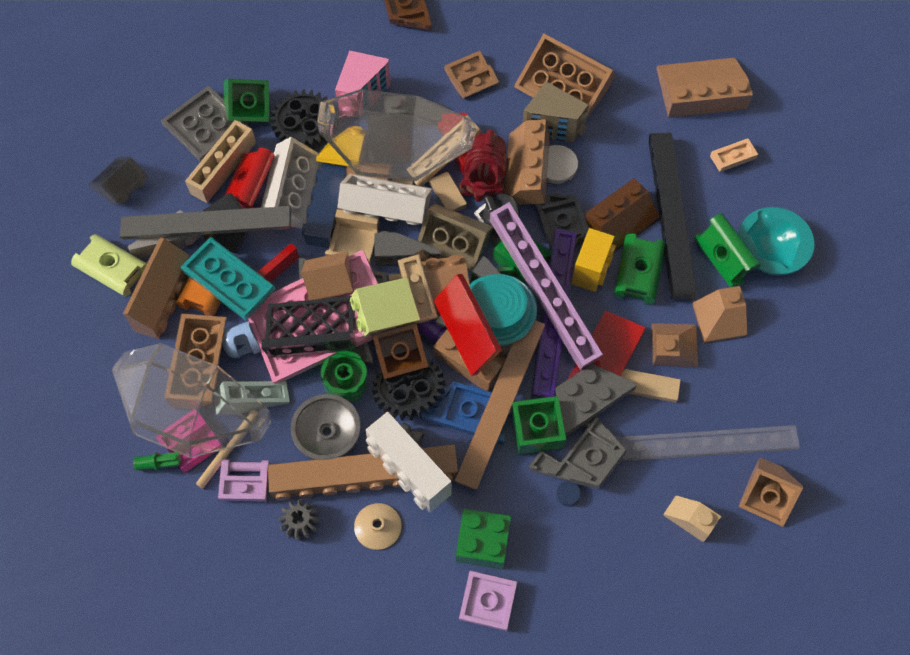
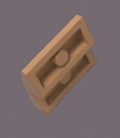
M481 51L449 63L444 67L450 81L463 99L499 83L491 65H487Z

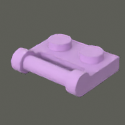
M222 460L218 493L219 501L267 502L268 465H270V461L231 462L230 460ZM230 471L260 472V476H229Z

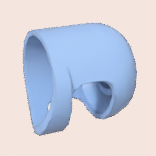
M249 321L225 329L222 346L229 357L240 358L247 353L253 352L257 354L261 352ZM246 344L242 348L237 350V345Z

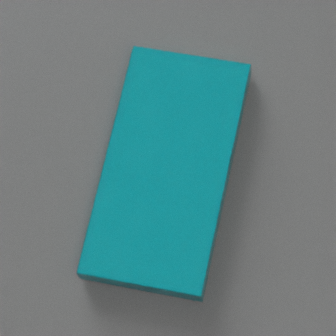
M212 237L180 267L184 273L245 321L276 290L274 285Z

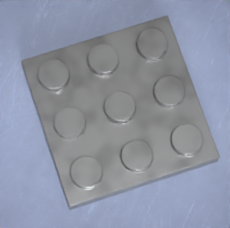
M209 85L161 120L162 125L199 162L203 160L234 122L227 120L224 100ZM238 121L248 127L247 121Z

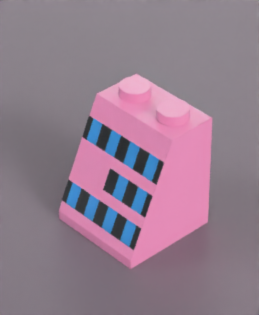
M349 51L335 89L339 114L346 117L359 118L390 87L389 59Z

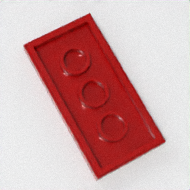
M456 274L433 301L470 375L474 376L478 375L502 349L464 275Z
M605 310L591 335L603 355L592 364L621 376L638 346L646 327ZM577 364L573 368L569 378H571L572 376L581 371Z

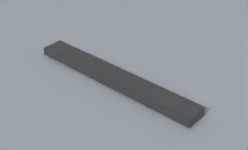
M290 206L121 217L120 238L126 240L291 229L292 209Z

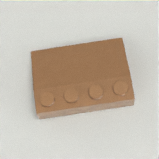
M543 33L514 88L534 98L544 83L548 82L588 104L587 114L590 115L606 94L616 74L612 69Z
M735 58L657 66L668 118L744 110L748 108L753 96L749 79Z

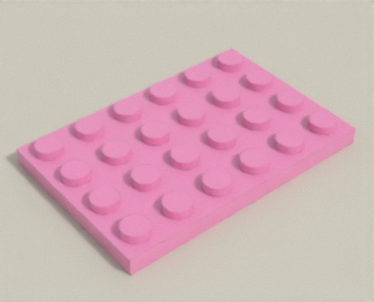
M363 250L349 256L354 291L358 288L378 284ZM303 278L273 292L248 318L273 383L286 381L324 363L329 356L337 354V352L268 358L261 348L262 340H265L268 304L310 300ZM348 294V295H344V296H339V297L352 296V294ZM349 303L342 304L336 310L343 315L349 309ZM320 306L315 313L321 317L329 308L327 306ZM299 308L294 315L299 319L307 310ZM284 310L274 311L273 318L278 321L286 312ZM355 310L354 339L356 347L372 340V335L395 329L391 328L375 332L368 337H364L363 333L358 330V316ZM333 312L325 321L332 325L340 317ZM311 315L303 323L310 327L318 319ZM290 316L282 326L288 330L296 321ZM344 321L335 330L338 332H348V324ZM322 323L313 332L323 334L328 328ZM300 325L292 334L295 337L301 336L306 329ZM278 328L272 333V339L279 338L285 332Z

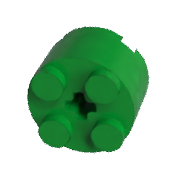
M339 351L337 354L329 356L321 368V377L327 394L340 396L349 402H357L366 392L369 382L367 368L358 354L351 351Z

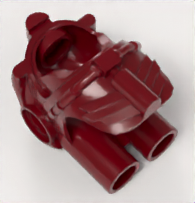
M487 130V133L477 135L465 157V171L460 182V194L475 197L477 202H482L483 199L489 196L493 197L497 194H504V179L508 157L506 156L505 140L495 135V131Z

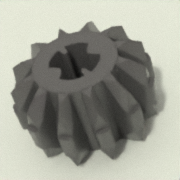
M299 499L295 506L290 501V509L283 507L281 511L284 515L278 518L279 522L283 523L280 529L282 532L287 531V538H291L294 535L296 541H299L303 534L308 539V531L314 533L317 531L314 525L320 522L319 518L315 517L318 511L317 509H311L312 504L310 502L303 506V501ZM300 516H302L304 521L302 523L298 521V524H296L295 519L297 517L300 519Z

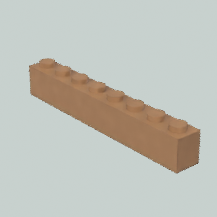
M455 445L421 448L451 482L457 477L458 468ZM372 454L268 465L269 493L273 499L276 498L278 501L289 500L293 496L310 498L314 494L320 493L330 496L337 494L338 491L356 493L360 489L365 488L381 490L384 486L402 487L398 483L400 479L395 474L390 475L382 465L384 463L379 456L375 458Z

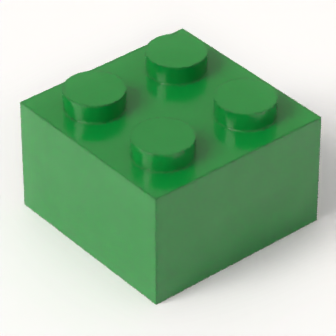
M558 396L512 402L511 413L518 455L564 449L566 435Z
M463 509L456 562L503 570L511 516Z

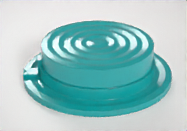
M767 207L752 212L742 222L738 232L739 236L761 264L758 270L767 274L788 275L797 272L809 262L814 251V237L808 224L797 214L783 208Z
M492 274L483 276L469 285L500 346L513 344L530 332L536 320L537 305L533 293L523 282L508 275Z

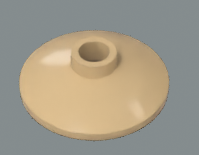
M382 503L371 504L363 508L357 515L354 524L355 534L359 542L372 550H383L392 546L398 540L402 527L398 513L389 505ZM380 521L382 525L379 528H375L373 523Z

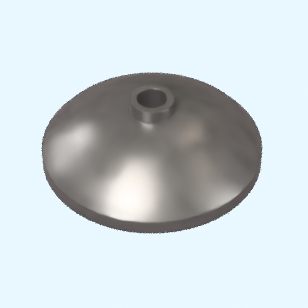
M333 394L317 395L306 400L298 407L291 421V435L296 447L302 454L314 460H329L346 455L358 441L361 429L360 418L354 406L346 399ZM326 430L331 431L330 435H324L323 433Z

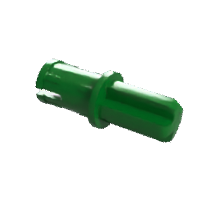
M155 452L153 455L134 457L133 465L137 471L148 469L159 471L161 468L179 466L181 456L178 452L165 454Z

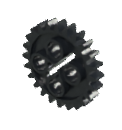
M303 89L302 93L298 94L295 90L294 96L287 93V99L280 98L281 104L275 103L276 110H271L272 117H270L272 131H274L276 138L279 137L280 142L292 137L313 149L315 143L321 146V140L327 142V135L333 136L332 129H336V109L333 108L332 102H328L327 96L321 97L320 92L314 95L313 90H311L309 94H306L305 89Z
M429 359L427 361L429 367L384 379L383 373L376 372L377 379L372 380L374 387L371 389L378 409H383L384 414L389 412L394 419L399 415L401 421L405 419V416H409L410 421H412L416 414L421 419V412L423 411L430 414L429 408H437L436 401H442L441 394H445L444 386L446 384L439 365H434L433 360Z

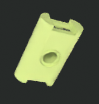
M97 234L90 237L91 243L80 255L75 253L73 256L72 266L122 296H129L131 294L130 288L142 275L147 263Z

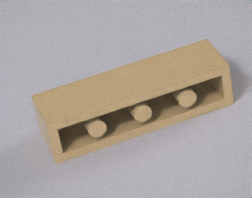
M234 120L185 180L191 195L205 203L210 201L238 166L244 151L249 152L255 145L256 141L251 128Z

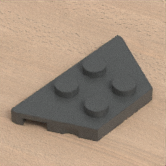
M590 364L557 386L555 392L559 398L566 437L633 392L637 385L601 367Z

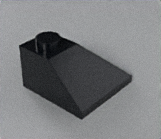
M228 193L203 211L243 208L232 193ZM249 232L205 234L202 236L206 241L212 237L228 251L238 253Z

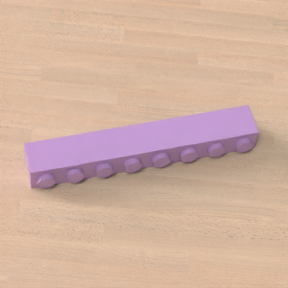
M510 202L491 212V224L579 369L582 370L598 361L603 355Z

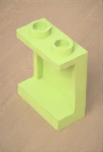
M407 277L358 288L350 298L351 307L353 310H356L358 316V330L363 333L364 337H368L375 332L411 325L420 320Z

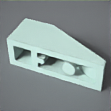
M273 381L221 382L213 393L216 414H238L284 405L290 402L286 381L280 383H273Z

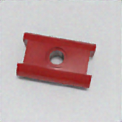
M259 148L257 152L252 153L244 151L225 195L232 193L242 208H252L275 158L274 153L266 148Z

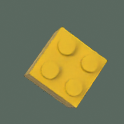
M589 228L575 264L572 285L593 292L597 291L598 285L603 286L616 245L612 244L614 236Z

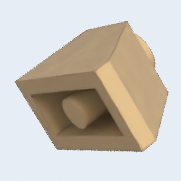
M675 496L663 516L702 542L706 540L721 518L719 514L701 502L680 496Z

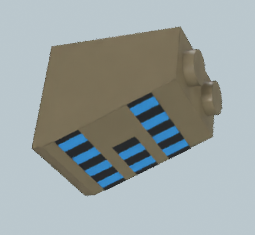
M545 82L524 109L523 122L546 119L550 139L574 142L578 136L581 137L587 128L585 123L589 117V114H587L588 104Z

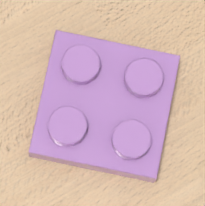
M470 571L459 620L507 632L517 582Z

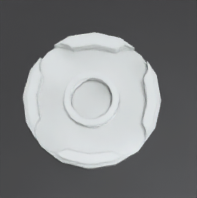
M549 146L547 182L562 184L564 181L571 180L575 176L578 167L575 153L565 146Z

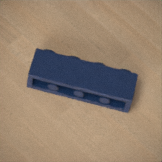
M322 162L321 169L317 170V185L312 188V204L307 207L306 217L308 219L307 223L303 224L301 231L306 245L330 247L336 225L335 215L337 209H339L337 207L340 183L346 178L347 166Z

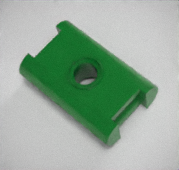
M720 213L710 219L711 226L704 233L696 234L694 239L730 288L737 287L745 282L742 278L749 271L758 269L761 264L724 214Z
M627 234L625 236L614 295L617 298L623 299V296L642 299L644 304L647 305L655 303L665 250V242L663 240L657 239L656 242L638 239L636 234ZM636 267H641L644 271H639Z

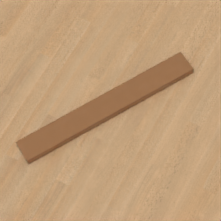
M535 320L530 332L524 338L512 344L457 474L456 483L477 491L511 410L512 402L516 398L545 328L544 323Z

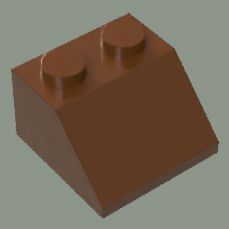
M416 323L372 335L384 379L429 367Z

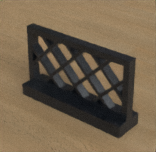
M352 296L268 304L265 340H262L261 348L268 358L356 350V341L354 339L355 310L352 309L350 303ZM349 303V309L343 315L336 310L342 304ZM320 306H327L329 309L321 317L315 313ZM299 308H305L307 312L298 319L294 313ZM284 310L286 313L276 321L273 318L274 311ZM334 312L340 318L330 325L325 320ZM311 315L318 319L310 327L303 323ZM291 316L296 322L287 330L282 324ZM344 321L348 324V332H338L335 330ZM322 323L328 328L323 334L313 332ZM300 325L306 329L301 336L295 337L292 334ZM278 328L285 332L279 338L272 339V333Z

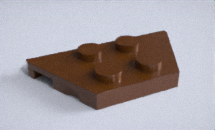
M384 0L390 24L428 31L432 30L425 0Z

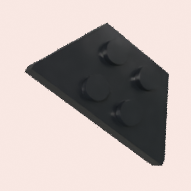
M551 193L545 196L544 204H534L551 251L555 229L576 232L575 247L585 240L589 227L577 197Z

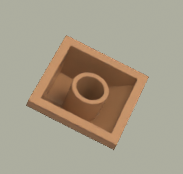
M740 286L719 289L693 302L692 305L703 343L747 336L746 303Z
M652 323L653 366L698 367L696 325Z
M760 457L749 478L739 507L783 527L803 486L783 467Z

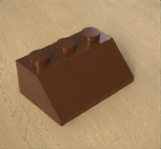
M635 178L587 211L585 217L589 228L614 236L612 244L616 245L615 251L624 245L627 234H636L637 236L660 218L649 192Z

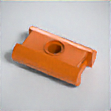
M189 277L176 301V304L182 309L188 311L189 307L204 312L206 316H215L222 303L191 277Z

